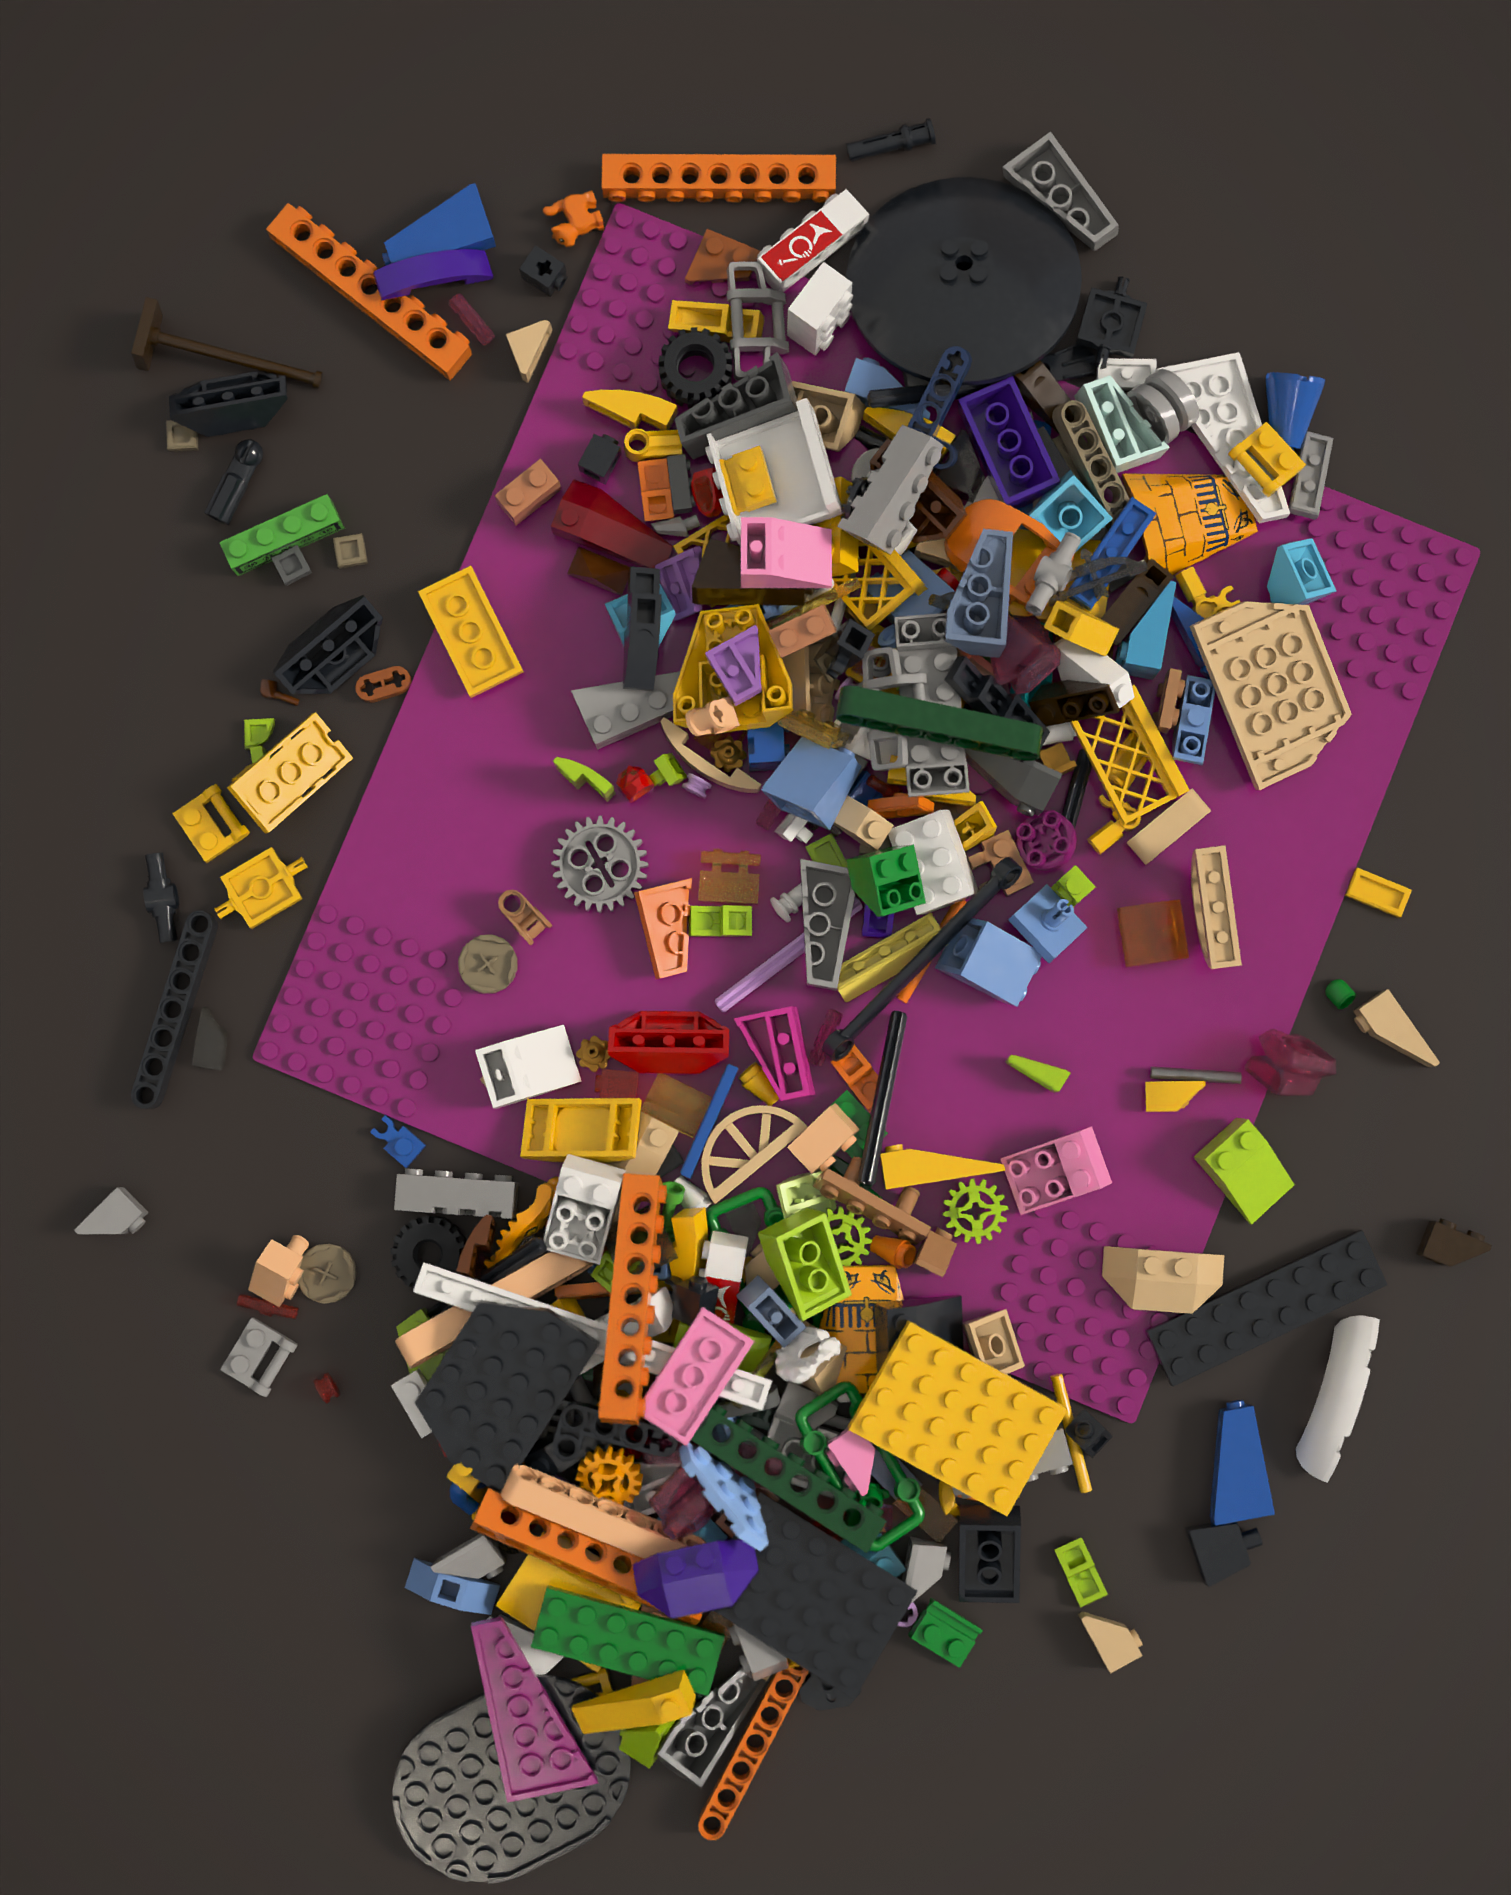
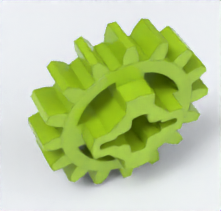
M973 1178L969 1179V1186L967 1187L962 1182H959L958 1192L952 1189L948 1191L953 1197L952 1200L943 1201V1204L949 1206V1211L943 1212L942 1216L950 1217L951 1220L945 1225L946 1228L954 1226L956 1230L953 1236L958 1237L961 1233L964 1234V1242L966 1243L969 1242L971 1237H974L976 1244L981 1243V1236H985L989 1241L992 1240L990 1232L994 1230L1000 1233L1002 1230L998 1223L1007 1221L1005 1217L1001 1216V1212L1008 1210V1206L1000 1205V1201L1005 1196L1003 1194L997 1196L994 1194L997 1188L996 1185L987 1189L986 1180L984 1179L981 1180L979 1186L975 1184ZM979 1191L988 1195L993 1204L984 1203L980 1199ZM967 1193V1201L964 1205L955 1208L958 1199ZM976 1202L977 1207L989 1209L978 1214V1219L974 1220L973 1215L961 1214L962 1211L972 1208V1203ZM988 1215H994L991 1224L983 1229V1221ZM956 1218L967 1220L970 1223L971 1231L964 1229Z
M842 1206L838 1207L837 1213H833L830 1208H826L828 1222L842 1219L839 1225L831 1227L832 1234L839 1235L840 1232H844L843 1237L851 1244L839 1243L837 1246L839 1254L848 1250L853 1252L850 1256L841 1259L842 1265L851 1266L853 1261L861 1265L860 1254H869L864 1245L872 1243V1239L865 1237V1234L870 1231V1227H861L864 1218L860 1216L854 1219V1213L850 1211L844 1214ZM852 1225H854L858 1231L859 1242L852 1239L850 1231Z

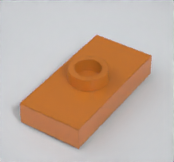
M895 793L893 797L868 800V807L885 819L934 813L935 803L923 796L908 797L906 793Z

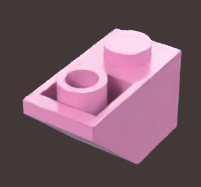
M847 1428L827 1442L830 1450L826 1454L835 1467L839 1465L843 1467L847 1473L843 1479L851 1491L854 1493L859 1491L863 1497L868 1493L875 1448L870 1441L851 1432Z

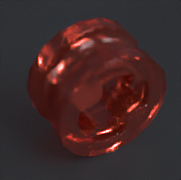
M325 1373L322 1380L318 1378L314 1380V1385L325 1403H329L333 1396L336 1398L341 1396L336 1383L329 1373Z

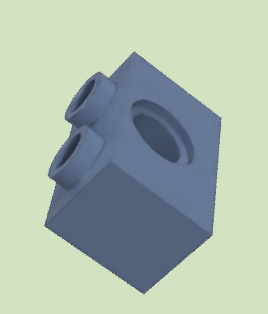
M759 1275L736 1295L783 1348L806 1328Z

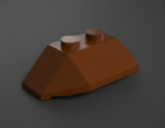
M887 438L869 461L870 470L875 471L882 467L884 464L882 456L892 442L891 439ZM933 471L929 475L926 489L920 494L915 505V512L909 520L917 529L916 534L911 540L916 544L948 539L967 516L962 500Z

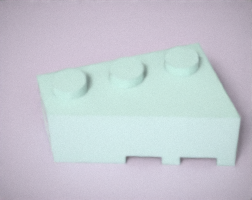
M1111 376L1083 384L1074 396L1076 401L1081 402L1085 406L1117 473L1160 459L1170 448L1165 441H1161L1150 428L1152 425L1148 420H1143L1133 408V402Z

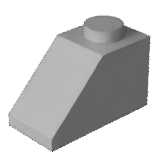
M117 1187L74 1231L77 1234H127L129 1231L133 1234L144 1225L146 1221L143 1218L149 1212L124 1187Z

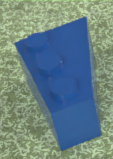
M788 715L770 727L747 730L749 772L776 770L788 755L790 744H784V732H789Z

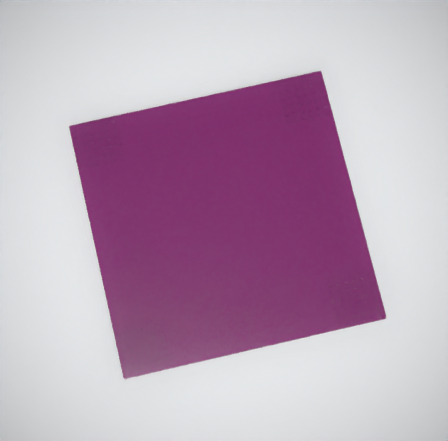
M622 203L616 204L459 570L461 571L472 566L524 672L470 698L435 627L253 1053V1059L256 1062L546 1182L554 1176H560L564 1162L539 1161L520 1157L527 1099L498 1109L493 1108L488 1090L480 1080L483 1074L475 1050L564 1025L582 1082L529 1099L640 1098L642 1100L641 1111L648 1115L653 1112L659 1121L679 1131L673 1144L685 1162L727 1065H733L739 1068V1071L714 1128L724 1118L740 1109L759 1105L768 1106L741 1086L742 1081L739 1079V1076L754 1062H757L760 1067L761 1064L749 1047L745 1036L737 1026L734 1018L789 1006L797 1007L815 1095L787 1101H780L779 1099L772 1106L792 1113L809 1127L846 1090L862 1105L831 1064L832 1059L823 1052L822 1046L830 1034L838 1029H844L896 976L894 975L853 1000L845 1002L838 989L835 991L807 985L804 952L729 1010L721 1012L714 1002L717 997L804 933L802 905L798 907V912L789 914L791 921L786 922L775 912L770 899L772 897L777 900L781 899L780 895L782 893H789L801 883L800 859L812 861L805 847L832 833L846 860L863 855L859 854L860 843L834 824L828 830L808 821L804 827L814 835L807 843L800 842L796 837L790 842L774 832L789 813L778 809L762 792L764 784L775 770L749 772L747 730L695 736L689 728L678 726L687 732L689 736L684 745L713 766H715V760L710 753L713 749H716L714 746L716 741H723L728 736L733 737L734 742L740 740L742 742V749L747 753V757L742 760L743 766L738 769L761 784L759 793H746L728 789L697 773L681 759L670 745L661 727V722L597 750L571 690L623 682L624 647L605 604L628 594V583L623 595L620 596L568 575L567 572L578 546L628 567L640 566L554 535L551 524L563 495L573 479L602 489L653 531L651 523L668 520L645 521L638 462L629 460L624 452L625 436L632 429L585 406L582 396L586 391L626 390L652 395L676 404V399L673 398L671 400L667 396L666 389L663 390L658 363L659 355H662L661 349L663 345L669 344L668 339L672 335L675 337L679 336V333L669 331L668 329L672 300L730 305V302L727 301L728 280L721 283H712V281L694 282V284L685 283V277L703 236ZM753 271L749 281L735 282V288H759L755 272ZM802 277L783 292L786 294V304L783 305L785 340L789 342V352L780 354L789 369L792 381L844 392L855 359L871 358L879 362V366L884 367L905 387L902 371L883 359L866 342L859 332L852 314L842 328L837 326L832 333L834 338L825 351L820 349L816 356L788 337V308L810 279ZM765 281L766 288L772 289L771 286ZM742 303V309L761 311L764 316L762 337L774 338L772 306L764 303ZM725 342L728 346V352L731 353L733 372V354L730 350V343ZM763 351L740 352V368L743 372H747L755 366L757 368L762 366ZM690 356L683 360L678 367L680 375L689 381L704 380L713 371L712 363L702 356ZM732 375L731 384L733 385L739 381L734 379V375ZM1064 381L1058 382L1070 400H1076L1074 396L1080 388ZM955 399L942 423V427L956 435L953 446L957 450L958 458L954 466L948 469H939L937 476L962 500L965 506L986 479L987 473L959 414L958 399ZM683 403L682 406L676 404L678 409L676 417L689 410L688 404ZM932 406L927 407L926 410L930 413L929 420L934 422L937 419V411ZM1027 406L1028 411L1032 412L1033 420L1044 421ZM862 417L859 429L862 425L865 428H868L871 431L886 437L881 432L872 427L870 424L865 422ZM675 420L669 430H677ZM643 421L640 422L637 428L644 431H661ZM1052 428L1050 437L1054 439L1059 434ZM1186 430L1179 432L1178 436L1167 444L1170 448L1160 459L1117 473L1123 486L1122 474L1225 475L1198 435ZM594 433L600 437L603 434L611 436L619 442L618 446L621 447L622 455L606 485L581 473L578 467V463ZM635 440L629 446L633 450L639 451L645 447V444L640 440ZM682 445V454H685L686 460L690 459L691 470L687 471L688 478L692 477L695 472L715 467V464L710 463L707 454L692 459ZM949 450L943 457L942 464H945L949 461ZM541 458L559 480L562 490L516 526L498 505L495 494ZM647 458V459H645V460H653V459H661V458ZM1294 477L1282 486L1288 508ZM1324 486L1320 512L1316 520L1291 513L1287 518L1259 523L1255 518L1257 533L1184 569L1194 567L1207 592L1205 594L1206 598L1212 595L1218 597L1222 589L1232 586L1233 590L1226 594L1228 602L1232 603L1240 600V602L1271 603L1267 584L1277 547L1313 538L1336 592L1307 605L1311 609L1352 715L1343 726L1338 728L1331 742L1327 743L1319 752L1312 766L1262 790H1255L1215 691L1203 765L1174 760L1189 790L1194 789L1210 808V813L1145 865L1127 842L1184 795L1182 794L1142 815L1140 824L1135 829L1123 831L1121 839L1102 854H1098L1087 839L1110 820L1115 823L1116 819L1112 815L1113 811L1111 808H1106L1099 802L1098 798L1102 794L1108 801L1110 799L1092 766L1075 827L1077 842L1072 857L1063 866L1050 871L1035 869L1024 861L1034 883L1007 897L1001 889L973 917L988 921L1032 946L1009 922L1008 919L1046 884L1051 888L1075 865L1095 886L1088 895L1073 907L1075 915L1088 928L1049 964L1043 957L1041 958L1040 968L1032 976L1027 986V994L1017 1007L1005 1004L935 969L944 950L943 948L933 958L907 1004L895 997L854 1039L855 1046L870 1063L877 1075H879L891 1012L901 1011L907 1015L892 1092L893 1095L885 1128L888 1134L883 1138L881 1153H886L885 1147L902 1144L903 1150L914 1149L1002 1164L1001 1158L1092 1126L1112 1183L1101 1189L1020 1215L1005 1171L909 1186L920 1192L911 1216L930 1226V1230L934 1233L938 1227L953 1235L956 1228L954 1226L946 1228L945 1226L951 1221L950 1217L942 1216L943 1212L949 1211V1206L943 1204V1201L952 1200L953 1197L948 1192L950 1189L958 1192V1183L962 1182L967 1187L969 1186V1179L972 1178L977 1186H979L982 1179L986 1180L987 1189L993 1185L997 1186L994 1194L996 1196L1001 1194L1005 1196L1000 1201V1205L1008 1206V1210L1001 1212V1216L1005 1217L1007 1221L998 1223L1002 1230L1000 1233L994 1230L990 1232L992 1240L989 1241L985 1236H981L980 1244H976L974 1237H971L968 1243L964 1242V1234L962 1233L958 1237L953 1236L951 1241L956 1243L957 1246L943 1277L915 1263L909 1268H896L904 1300L962 1295L963 1322L1007 1309L1025 1366L1009 1374L1054 1392L1051 1376L1061 1373L1069 1399L1127 1423H1134L1136 1421L1159 1364L1146 1330L1177 1316L1179 1313L1131 1309L1102 1277L1104 1246L1203 1253L1225 1194L1193 1157L1236 1117L1249 1119L1254 1125L1480 556V550L1475 546ZM1106 488L1104 499L1111 503L1113 494L1110 489ZM695 503V506L692 507V512L674 514V518L680 516L682 520H685L694 515L697 516L700 526L687 531L690 536L722 517L724 513L722 511L718 516L709 518L699 511ZM717 529L711 533L710 538L725 542L728 531ZM658 534L672 546L687 538ZM1142 536L1126 558L1135 575L1145 566L1143 558L1146 552ZM730 541V544L740 546L737 541ZM691 545L683 551L685 552L691 548L698 547V545ZM859 546L858 556L860 559H866L867 546ZM916 546L908 550L914 554ZM674 548L672 550L670 558L677 555ZM920 559V560H921L927 567H929L932 571H933V570H937V569H941V568L944 567V566H941V565H938V564H935V563H932V562H929V561ZM858 565V573H856L855 578H863L865 565ZM872 565L870 578L877 572L882 575L885 566ZM841 575V576H836V577H832V578H842L843 575ZM1173 575L1174 578L1171 581L1176 582L1174 597L1192 609V602L1187 601L1175 575ZM1132 580L1111 593L1108 591L1106 612ZM852 585L849 597H860L862 585ZM833 588L826 595L824 603L830 616L837 597V593ZM702 605V611L722 609L728 605H715L712 608L710 605ZM799 611L768 626L769 630L804 613ZM700 612L678 621L673 619L658 648L655 676L681 671ZM844 615L841 624L847 621ZM1144 615L1139 619V621L1134 625V627L1129 631V633L1124 637L1122 641L1127 640L1129 635L1132 633V631L1135 629V627L1138 625V623L1141 621ZM1171 616L1162 667L1153 680L1129 676L1132 686L1135 684L1151 717L1154 712L1159 711L1161 697H1156L1157 688L1160 683H1164L1165 675L1170 668L1182 670L1181 679L1185 681L1187 675L1206 678L1200 673L1201 668L1193 660ZM886 618L879 625L886 628L892 624ZM1019 619L1014 650L1012 652L1003 650L1002 652L1011 668V678H1004L1008 680L1009 690L1019 652L1031 623L1028 620ZM1121 642L1118 646L1114 644L1113 661H1115L1117 648L1120 647ZM1054 655L1052 683L1061 681ZM846 670L841 676L837 677V680H840L839 687L848 678L845 674ZM834 690L831 704L835 709L832 725L836 720L838 700L834 697L838 690ZM1176 701L1175 708H1179L1180 701ZM966 703L963 709L971 710V706ZM1119 708L1120 711L1118 713L1108 714L1105 717L1120 722L1123 710ZM794 710L788 714L789 732H784V744H790V751L801 738ZM673 717L668 718L669 721L674 723ZM1088 718L1078 721L1083 732L1095 735L1099 720ZM1126 718L1125 724L1130 725L1128 719ZM1103 722L1099 737L1114 742L1119 727ZM1123 728L1119 744L1123 743L1131 730ZM1172 729L1167 733L1160 732L1171 755L1174 733ZM1077 736L1073 737L1074 740L1062 742L1070 760H1075V762L1079 751L1083 749ZM829 737L828 743L835 747L838 742ZM1088 739L1090 745H1092L1093 740ZM1097 742L1094 750L1097 759L1108 762L1113 746ZM1058 743L1044 745L1041 749L1046 750ZM673 753L686 775L688 773L694 774L712 785L710 789L705 791L707 796L703 799L682 787L683 783L688 782V778L677 785L669 786L665 782L662 785L654 786L647 794L629 803L618 788L616 781L618 774L629 765L641 767L649 776L658 770L654 763L655 759L662 754ZM556 757H561L587 766L611 783L616 794L607 802L587 782L578 790L556 769L553 760ZM862 757L868 761L864 771L869 772L888 789L882 798L893 797L895 793L908 794L907 786L887 783L889 770H873L871 761ZM1147 760L1140 773L1148 775L1151 766L1149 760ZM723 767L719 769L729 777H731V775L735 771V769H733L729 773H727L724 771ZM1073 771L1061 776L1043 811L1054 810L1062 815ZM1154 771V772H1153V777L1158 778L1157 775H1156V773H1155V771ZM1136 777L1128 791L1142 795L1146 779ZM1151 781L1146 796L1159 800L1167 796L1161 784ZM994 787L988 792L980 794L982 796L981 801H983L997 825L994 836L1009 830L1017 847L1016 829L1030 816L1017 811L1018 806L1011 804ZM1125 795L1123 801L1124 803L1128 802L1132 808L1137 810L1140 799ZM1145 801L1143 808L1152 803ZM599 816H602L604 824H608L610 818L613 817L615 819V827L625 822L624 832L627 833L634 829L636 833L632 840L642 839L643 841L637 850L647 851V855L640 858V861H645L649 864V867L640 869V872L647 875V879L637 880L642 886V890L692 878L688 898L690 906H752V936L692 937L689 936L688 916L687 972L655 979L636 898L632 900L625 896L623 898L625 907L615 902L614 911L612 912L607 905H603L601 913H598L596 905H592L588 912L585 910L584 901L576 907L574 905L575 896L570 899L564 897L568 888L559 890L557 887L563 879H555L553 877L554 873L560 871V868L551 865V862L560 860V857L553 853V850H562L563 848L558 839L568 840L569 837L565 830L569 829L575 833L577 831L575 822L585 827L587 817L591 819L593 824H597ZM910 816L886 820L894 825L893 828L921 817ZM603 837L598 842V849L603 852L610 851L614 846V841L610 837ZM587 841L586 847L596 863L592 868H599L609 887H614L615 884L604 865L608 860L602 861L592 843ZM979 844L965 851V854L968 858L982 852L983 849ZM1226 845L1242 965L1210 969L1202 953L1195 922L1191 887V861L1195 849ZM581 851L576 852L572 857V863L575 866H583L588 860V855ZM617 863L612 869V874L616 877H624L628 873L629 867L625 863ZM990 863L972 870L977 887L990 880L993 870ZM598 877L590 878L586 883V888L590 892H597L601 889L603 882ZM633 888V889L631 890V892L633 893V895H634V897H635L634 892L641 891V890H637V889H634V888ZM507 890L520 892L553 925L550 929L545 928L536 936L531 946L518 933L499 908V897ZM856 893L855 896L863 907L850 919L842 963L885 939L862 936L864 901ZM517 896L508 897L504 903L505 909L509 912L517 911L521 905V901ZM950 906L931 912L939 925ZM914 907L894 913L892 934L925 915H917ZM536 921L527 931H529L536 923H538V921ZM480 935H495L503 938L513 947L518 958V970L514 981L506 989L495 994H483L472 990L463 981L459 973L458 959L462 948ZM639 1011H697L714 1019L721 1026L724 1025L729 1028V1057L700 1074L638 1073L612 1057L608 1060L607 1068L601 1069L599 1067L597 1072H592L589 1068L579 1065L580 1059L576 1056V1052L581 1048V1041L583 1039L590 1041L592 1036H597L600 1040L608 1041L610 1026L619 1024ZM1017 1055L1065 1069L1071 1073L1061 1090L1053 1093L1007 1065L1005 1061L1008 1056ZM1151 1067L1241 1072V1084L1205 1082L1206 1086L1189 1101V1104L1184 1109L1181 1108L1176 1112H1146L1145 1082L1182 1081L1151 1079ZM762 1114L748 1115L733 1122L757 1154L759 1153ZM771 1115L769 1144L793 1124L779 1116ZM724 1129L713 1146L711 1156L750 1160L729 1132ZM790 1142L719 1202L756 1187H765L773 1194L776 1204L781 1206L776 1185L789 1177L809 1173L810 1171L787 1148L792 1143ZM839 1149L835 1155L850 1164L852 1158L842 1149ZM701 1155L692 1178H685L708 1194L702 1177ZM879 1158L876 1182L871 1189L879 1194L884 1201L895 1206L904 1187L884 1188ZM683 1164L661 1178L662 1184L668 1181L674 1182L680 1177ZM710 1165V1176L714 1188H717L740 1168ZM979 1191L980 1199L984 1203L993 1204L988 1195ZM967 1193L958 1199L955 1208L964 1205L967 1201ZM762 1199L755 1200L717 1216L721 1228H725L730 1234L748 1237L746 1254L752 1256L750 1252L761 1243L758 1232L768 1228L764 1222V1212L766 1209ZM835 1200L837 1208L833 1213H837L838 1207L842 1206L844 1214H847L849 1210L846 1208V1205ZM641 1202L636 1213H647L651 1208V1204ZM976 1202L972 1203V1208L962 1211L961 1214L973 1215L974 1220L978 1219V1214L989 1209L977 1207ZM660 1203V1213H659V1215H662V1210H663V1205H664V1204H662V1203ZM681 1204L675 1206L674 1216L684 1209ZM854 1214V1219L860 1216L864 1218L861 1227H870V1231L865 1234V1237L873 1239L874 1236L879 1235L899 1239L897 1234L888 1229H881L875 1226L872 1220L864 1215ZM988 1215L983 1221V1229L991 1224L994 1215ZM956 1218L964 1229L971 1231L970 1223L967 1220ZM842 1219L830 1221V1228L839 1225ZM852 1225L850 1231L852 1239L859 1242L858 1231L856 1227ZM840 1232L839 1235L833 1234L836 1247L839 1243L851 1245L843 1237L844 1232ZM921 1241L920 1243H918L917 1245L912 1244V1245L915 1246V1248H916V1253H917V1251H918V1249H919V1247H920L922 1241ZM870 1244L864 1245L869 1254H860L859 1256L862 1261L861 1265L855 1261L851 1262V1266L891 1265L871 1252ZM848 1250L840 1253V1259L850 1256L853 1252ZM963 1329L964 1351L971 1354L968 1341Z

